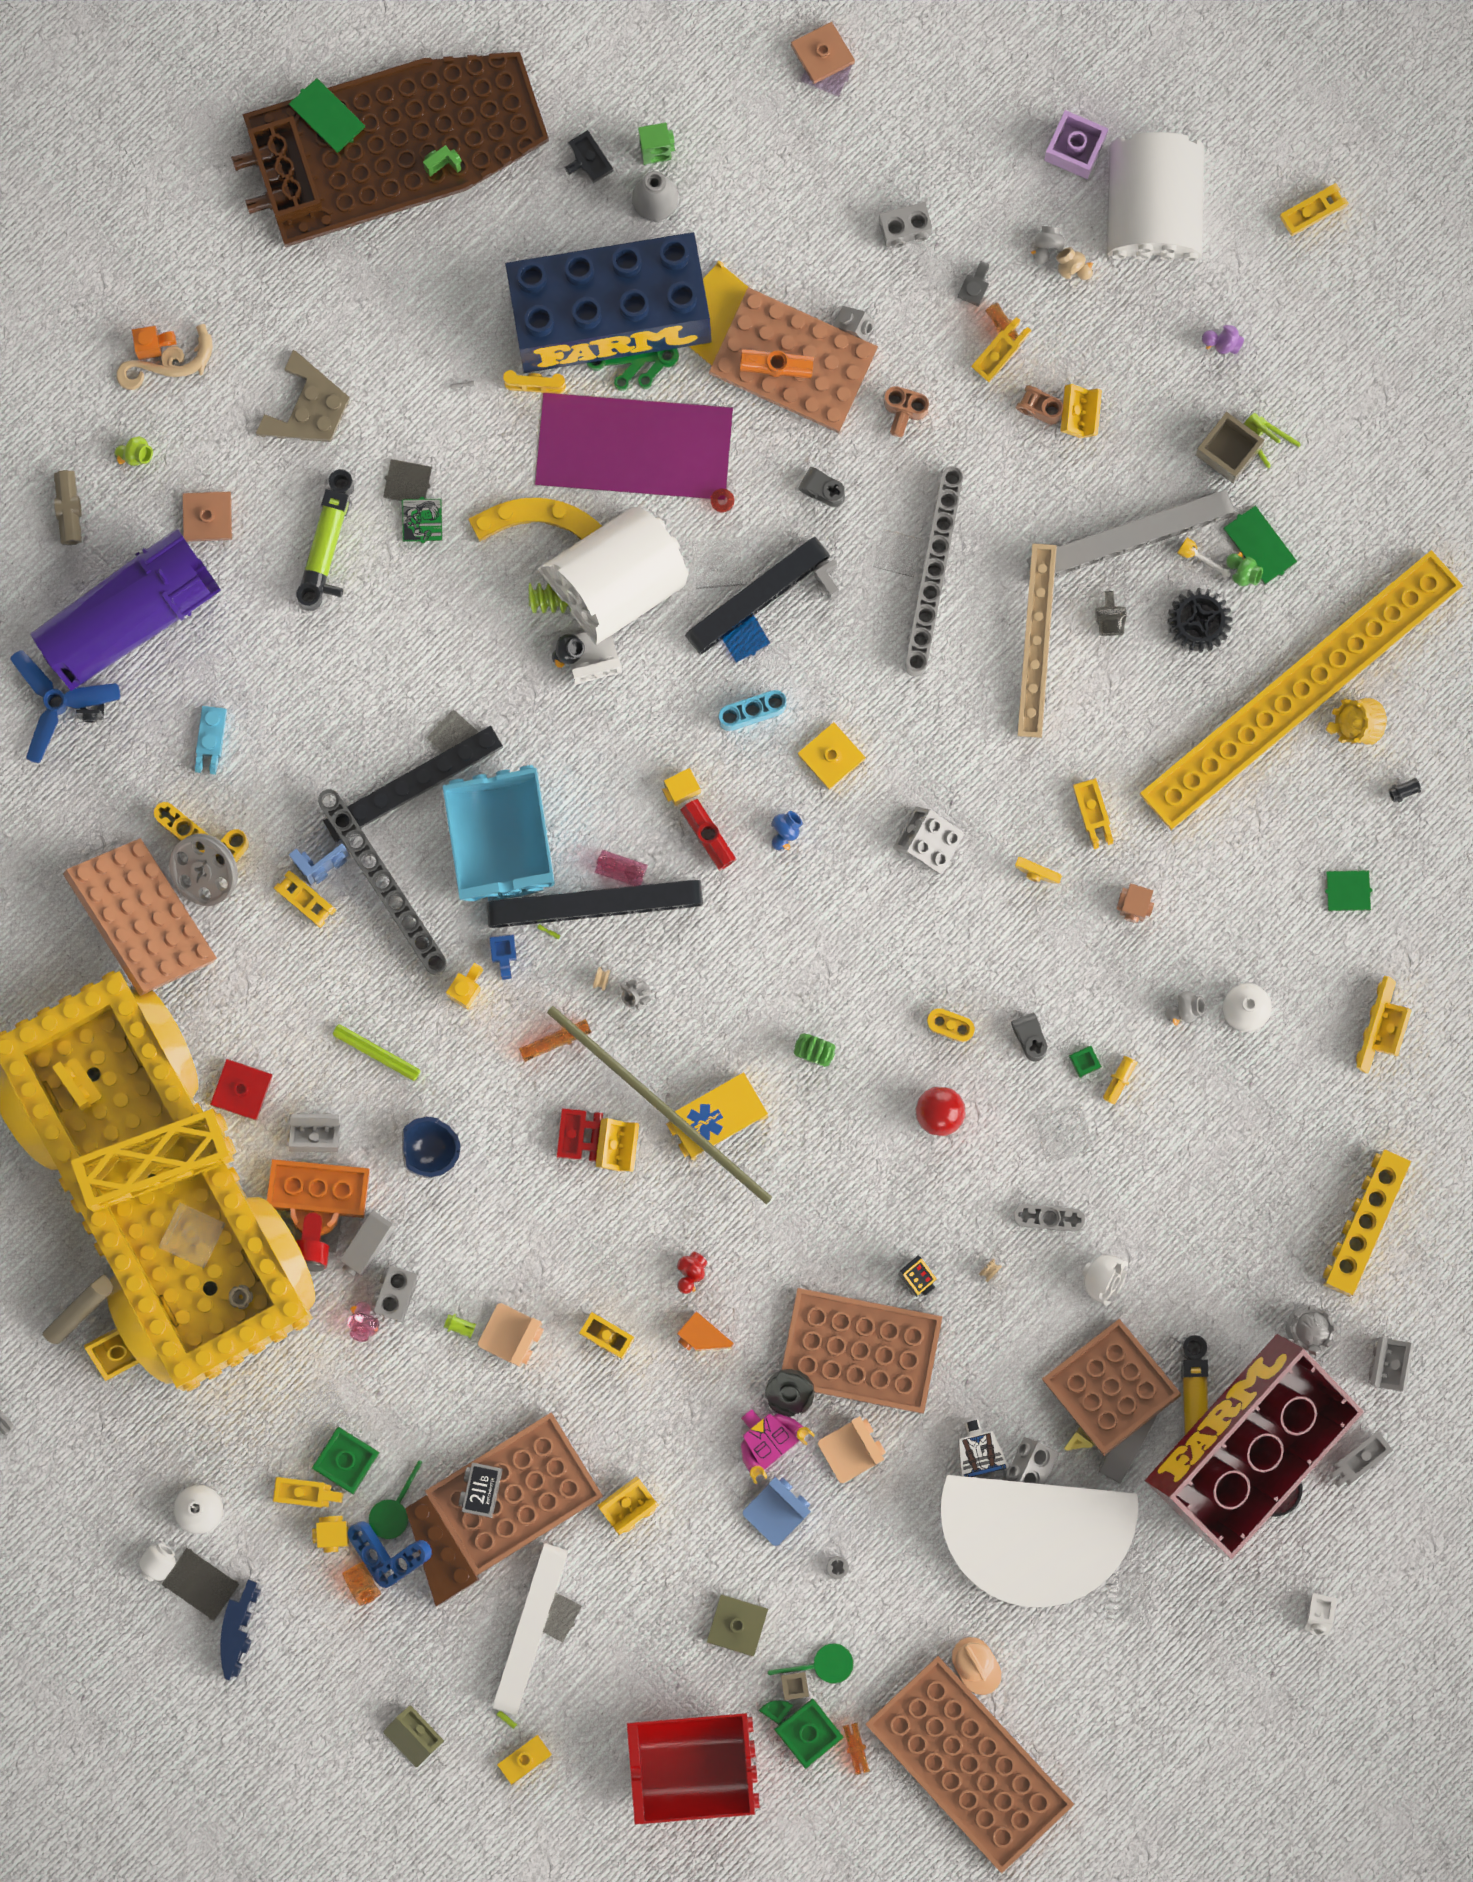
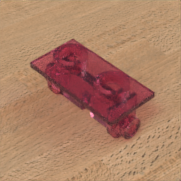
M602 850L601 855L597 859L594 873L633 886H639L642 884L648 865Z

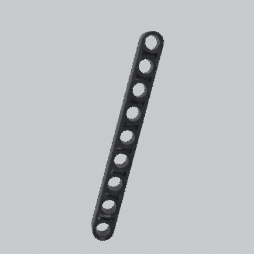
M687 880L496 900L486 903L488 927L502 928L703 906V895L700 880Z

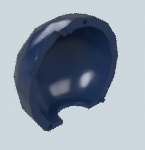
M426 1116L414 1119L404 1127L402 1133V1153L404 1166L409 1172L417 1177L434 1178L444 1175L454 1167L460 1155L461 1145L458 1134L448 1124L442 1122L439 1118Z

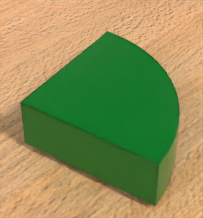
M774 1700L763 1705L759 1711L779 1725L793 1704L783 1700Z

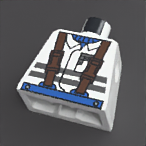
M979 1419L964 1423L968 1437L958 1440L961 1476L977 1477L1008 1469V1464L993 1431L982 1433Z

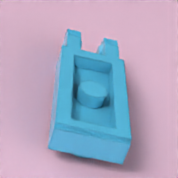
M202 706L196 747L195 772L201 773L203 769L204 756H212L209 771L210 774L216 775L218 760L222 752L227 709Z

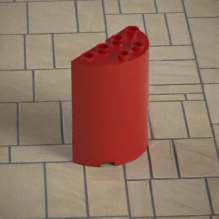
M747 1713L627 1723L635 1825L755 1815V1808H760L759 1793H753V1783H758L756 1765L751 1766V1758L756 1757L754 1740H749V1732H754L753 1718L747 1717Z

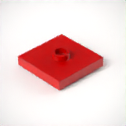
M226 1059L210 1105L257 1121L273 1074Z

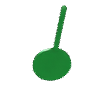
M421 1460L417 1462L396 1501L391 1499L382 1500L371 1509L369 1525L378 1537L394 1539L406 1530L408 1515L401 1501L422 1465Z
M833 1643L827 1644L818 1650L814 1658V1664L769 1670L767 1674L776 1675L815 1669L816 1674L821 1680L836 1684L843 1682L850 1676L854 1663L853 1657L846 1647Z

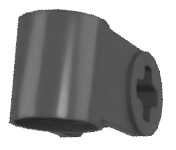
M814 467L808 469L798 487L805 495L817 499L830 507H838L845 500L843 484ZM838 491V495L835 494L833 497H830V492Z
M1032 1012L1011 1021L1013 1031L1026 1057L1034 1062L1042 1060L1046 1055L1048 1046L1035 1013ZM1032 1044H1035L1036 1047L1041 1046L1038 1054L1036 1051H1031Z

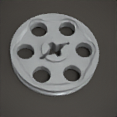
M207 834L190 835L180 841L171 852L169 860L171 878L179 892L191 902L202 906H213L228 898L235 890L238 881L236 861L230 850L215 837ZM197 841L201 842L204 845V853L200 852L197 849ZM180 852H184L188 856V863L181 860ZM216 854H220L224 858V865H220L217 862ZM183 874L191 879V886L184 883ZM219 877L227 881V888L220 885ZM203 887L209 889L211 898L203 895Z

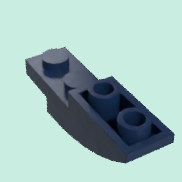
M249 1579L240 1601L237 1602L229 1599L222 1624L220 1639L221 1664L224 1678L232 1681L233 1677L239 1676L243 1666L240 1663V1659L243 1653H248L252 1640L249 1639L250 1633L243 1631L242 1627L248 1626L252 1616L249 1609L252 1602L257 1603L261 1589H258L260 1583Z

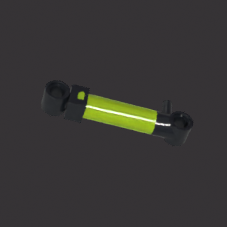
M344 469L335 470L329 476L331 490L325 489L321 503V514L301 584L296 592L300 606L307 611H313L320 607L323 593L342 597L343 588L325 583L344 516H347L351 502L349 496L354 491L351 474ZM340 479L348 481L344 488L336 487V482ZM308 592L315 593V598L312 601L303 600L304 595Z

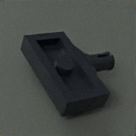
M588 130L568 142V146L576 159L567 166H564L568 175L581 168L588 174L594 184L613 172V167Z

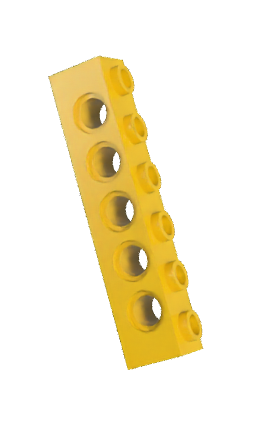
M1385 1149L1380 1154H1375L1370 1165L1374 1168L1371 1176L1366 1175L1361 1189L1364 1190L1361 1199L1357 1197L1351 1211L1355 1212L1352 1220H1347L1341 1233L1345 1234L1342 1243L1337 1242L1332 1252V1256L1335 1257L1332 1266L1328 1264L1322 1275V1278L1325 1279L1324 1286L1348 1297L1354 1295L1411 1164L1410 1160ZM1384 1171L1390 1175L1389 1184H1383L1379 1181L1378 1175L1380 1172ZM1370 1194H1377L1380 1197L1381 1203L1379 1206L1370 1204ZM1361 1216H1367L1370 1219V1228L1365 1229L1360 1226L1359 1218ZM1351 1238H1356L1361 1242V1249L1359 1251H1354L1350 1248L1349 1241ZM1342 1260H1346L1351 1264L1352 1269L1350 1273H1343L1340 1270L1339 1265Z

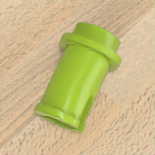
M448 1314L443 1328L448 1329L447 1332L451 1330L471 1339L476 1324L458 1318L456 1314Z

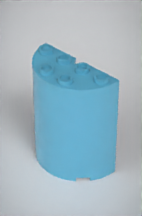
M533 765L519 767L520 771L515 772L500 770L492 778H487L486 774L473 776V780L454 779L450 780L448 785H443L460 900L478 901L488 897V901L519 897L543 891V887H552L555 884L538 771Z

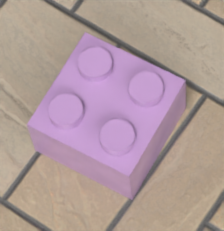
M1065 110L1046 150L1044 161L1088 179L1106 140L1108 128Z

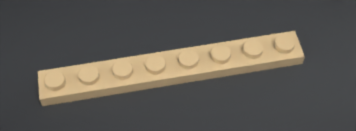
M1032 543L1018 737L1042 738L1057 545Z

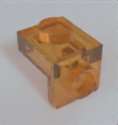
M363 1561L342 1573L352 1596L360 1606L371 1603L382 1594Z

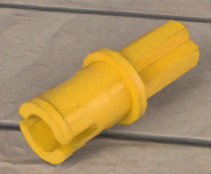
M1123 1056L1116 1073L1111 1075L1112 1080L1103 1095L1105 1101L1111 1104L1116 1103L1124 1086L1129 1084L1128 1079L1137 1065L1135 1060Z

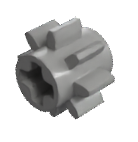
M633 978L621 987L623 990L621 994L622 1001L629 1008L635 1006L639 1010L651 1001L649 997L651 995L650 987L643 980L637 983V980Z

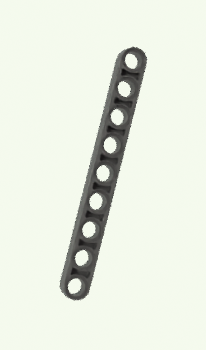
M332 789L322 791L318 797L321 810L410 946L430 974H442L447 967L445 956L339 794ZM328 795L336 798V803L332 807L323 805V799ZM342 815L350 819L349 824L344 828L336 825L337 818ZM360 836L363 839V843L360 847L353 848L349 845L350 838ZM367 856H373L376 859V864L372 868H366L362 864L363 859ZM378 877H387L389 885L386 888H378L376 886ZM394 896H398L403 900L402 906L398 909H393L389 906V901ZM405 917H413L416 920V924L412 929H406L402 926V921ZM419 937H426L429 940V946L426 949H418L415 942ZM433 957H438L443 962L442 967L438 970H433L429 967V961Z

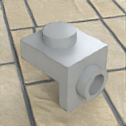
M842 306L833 326L867 341L873 331L875 321L865 311Z
M835 559L830 562L829 560L821 562L816 567L817 570L814 576L818 581L816 586L822 596L827 595L830 600L838 596L839 589L828 574L837 568V561Z

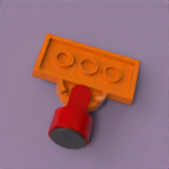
M272 1159L267 1201L275 1210L291 1211L292 1222L296 1229L302 1233L301 1240H296V1243L300 1248L309 1271L318 1272L327 1268L330 1246L320 1242L321 1236L333 1230L340 1216L364 1218L370 1168Z

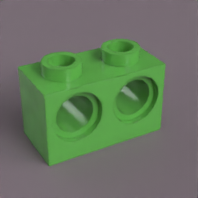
M667 123L638 127L643 164L671 160V152L675 151L673 130H668Z

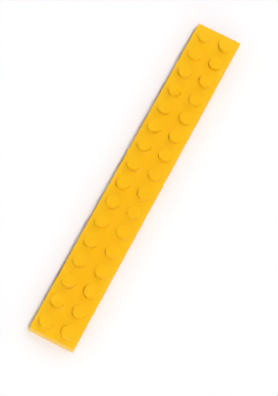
M1432 550L1429 551L1139 795L1172 831L1459 591L1463 585Z

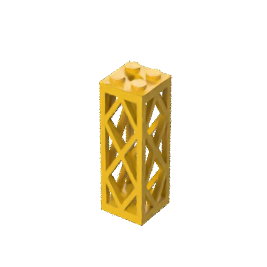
M212 1108L71 1160L87 1208L96 1212L234 1161L232 1154L236 1153L232 1139L229 1136L226 1137L224 1131L228 1130L224 1117L221 1113L217 1114ZM206 1125L208 1132L196 1129ZM180 1137L203 1141L187 1162L164 1158ZM158 1143L149 1155L134 1152ZM214 1149L216 1154L208 1156ZM120 1159L142 1163L125 1185L103 1181ZM96 1166L94 1170L90 1173L89 1168ZM157 1166L172 1169L148 1178ZM96 1189H102L112 1192L98 1196Z

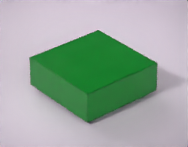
M1091 1045L1069 1055L1079 1078L1102 1067Z

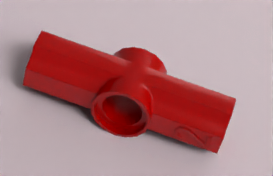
M698 798L680 809L697 836L699 843L704 847L719 871L727 868L737 860ZM704 830H712L715 833L714 838L705 840L701 836Z

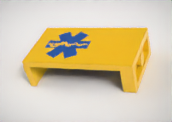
M744 1072L675 1111L713 1146L759 1120L760 1122L768 1117L767 1111ZM670 1120L666 1123L672 1136L677 1134L682 1142L678 1146L684 1157L689 1155L691 1160H694L697 1155L704 1152L699 1145Z

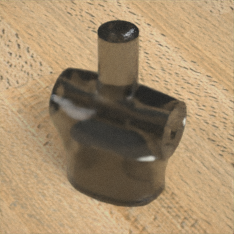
M1105 591V606L1095 608V621L1099 628V636L1125 634L1126 607L1115 606L1114 591Z

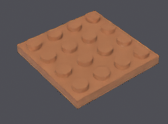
M1120 1319L1042 1378L1046 1386L1103 1456L1182 1396L1181 1392Z

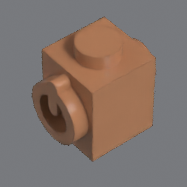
M1130 883L1128 889L1123 887L1116 909L1120 910V915L1125 916L1124 919L1129 922H1143L1145 916H1151L1154 903L1150 901L1154 890Z

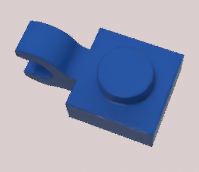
M514 935L490 937L492 962H500L502 980L512 979L510 961L517 960Z

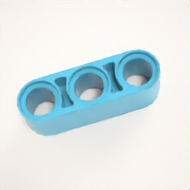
M772 690L727 705L719 712V724L726 731H734L779 716L785 711L786 697L781 691ZM773 698H778L781 700L782 705L778 708H772L769 705V701ZM749 706H756L759 709V713L751 716L747 714L746 709ZM727 713L734 714L736 716L735 722L726 723L723 720L724 715Z

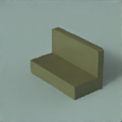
M411 1705L400 1713L383 1731L415 1767L420 1766L444 1742Z

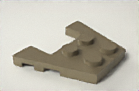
M293 350L286 364L285 372L305 379V385L288 423L264 414L256 435L259 437L271 436L282 439L298 438L309 441L332 442L350 397L297 351Z

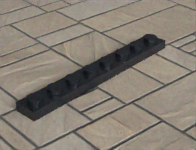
M489 726L347 806L359 827L362 828L503 748V745L492 726ZM345 815L339 816L336 820V825L344 828L349 824L350 819ZM327 818L324 819L323 822L335 843L341 840Z

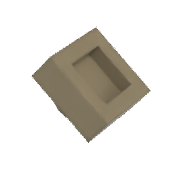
M806 1672L781 1675L784 1700L809 1697Z

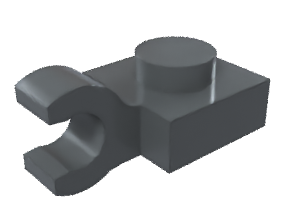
M980 261L975 276L967 274L957 298L978 307L980 306L989 287V283L983 280L990 264Z

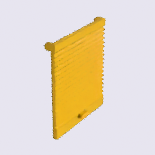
M719 260L703 278L710 316L712 343L688 346L711 366L748 289V286L725 268Z

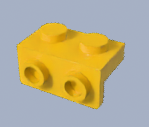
M1073 384L1065 385L1060 431L1080 439L1096 436L1098 434L1102 390L1098 388L1087 390Z
M601 1118L595 1167L613 1171L632 1172L634 1170L639 1123Z
M636 1476L597 1506L618 1535L633 1529L635 1523L642 1518L652 1515L655 1508L659 1505L638 1476Z

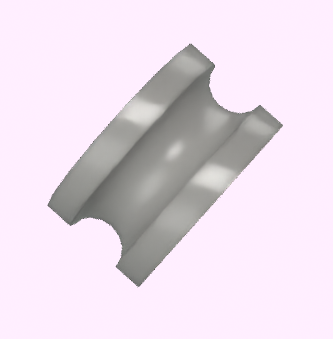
M833 1557L827 1563V1572L834 1579L843 1578L849 1571L848 1562L842 1557ZM834 1561L837 1563L838 1561L843 1562L842 1569L844 1572L839 1575V1572H837V1575L832 1573L833 1566L831 1564Z

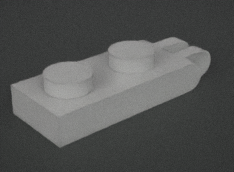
M1376 1431L1334 1464L1333 1467L1336 1470L1329 1475V1478L1332 1480L1340 1474L1342 1478L1335 1483L1336 1487L1338 1488L1345 1482L1349 1486L1390 1454L1393 1449L1382 1435Z

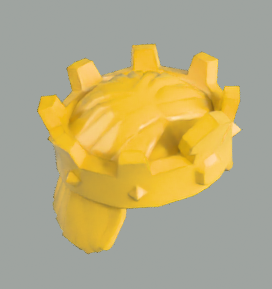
M1362 698L1355 701L1343 699L1341 700L1342 705L1339 708H1333L1331 714L1336 715L1335 723L1329 722L1326 731L1330 734L1337 732L1340 736L1339 742H1351V744L1358 742L1373 745L1382 737L1386 728L1387 716L1385 709L1379 701L1373 698Z

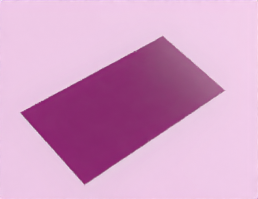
M543 393L535 485L725 500L733 407Z

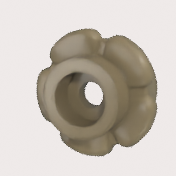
M246 1285L235 1286L229 1292V1302L233 1307L245 1309L253 1300V1294Z

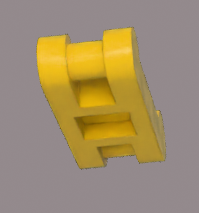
M508 370L503 375L504 385L508 390L561 394L566 389L565 378L561 374H555L551 378L542 377L538 373H529L528 376L517 375L513 370Z
M288 870L284 875V880L280 884L277 883L273 889L321 928L325 924L324 920L329 914L332 915L336 909L293 872ZM292 884H294L297 886V888L291 894L288 891V888ZM316 904L322 907L317 915L311 911Z

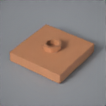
M832 22L792 41L790 45L813 84L855 64L854 57Z
M231 492L183 493V534L186 542L232 540Z

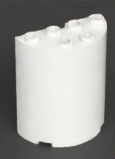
M1148 132L1132 134V139L1130 140L1118 138L1110 144L1107 256H1112L1115 259L1136 256L1139 260H1148L1151 255H1159L1160 259L1164 261L1174 260V258H1184L1185 261L1202 259L1204 145L1200 141L1190 142L1188 141V136L1181 134Z
M631 507L538 568L559 598L569 605L572 615L595 645L683 588L689 575L678 550L680 547L678 541L669 535L660 518L653 517L650 513L639 507Z

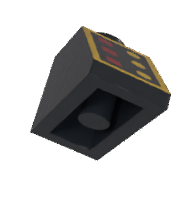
M919 1255L898 1273L900 1278L917 1297L921 1293L925 1297L935 1288L933 1283L937 1279Z

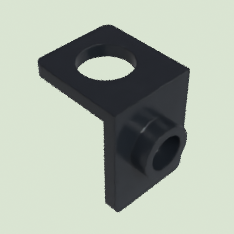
M99 704L96 710H88L86 707L80 708V710H76V715L80 720L87 723L104 720V704Z

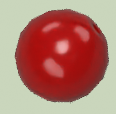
M932 1087L926 1090L919 1097L915 1108L916 1119L920 1127L928 1134L948 1136L956 1132L963 1124L966 1115L965 1104L961 1096L953 1089L947 1087Z

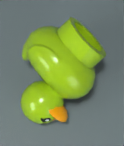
M136 436L130 438L126 446L119 445L116 447L114 455L119 464L126 462L131 466H138L140 464H147L152 459L153 449L148 445L146 439Z

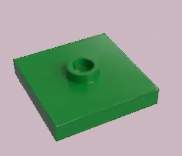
M338 1426L312 1466V1469L354 1495L380 1452Z
M813 1698L774 1729L805 1769L844 1738Z

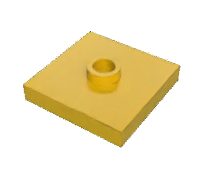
M834 722L798 752V756L829 790L866 759Z

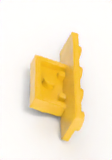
M1385 975L1382 982L1378 984L1377 1000L1370 1010V1023L1363 1033L1364 1043L1356 1056V1067L1367 1074L1369 1073L1375 1051L1398 1056L1411 1014V1010L1407 1007L1390 1004L1396 982Z

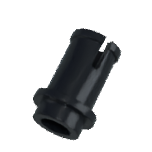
M1413 778L1400 785L1393 784L1392 788L1388 791L1392 801L1400 803L1404 798L1420 793L1421 786L1417 778Z

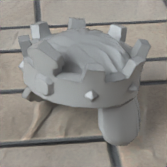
M1306 1305L1295 1309L1290 1314L1285 1330L1288 1338L1294 1340L1295 1344L1308 1350L1310 1354L1318 1355L1321 1353V1349L1329 1347L1333 1343L1332 1338L1334 1332L1337 1331V1325H1334L1330 1317L1331 1313L1328 1310L1324 1311L1316 1308L1315 1305Z

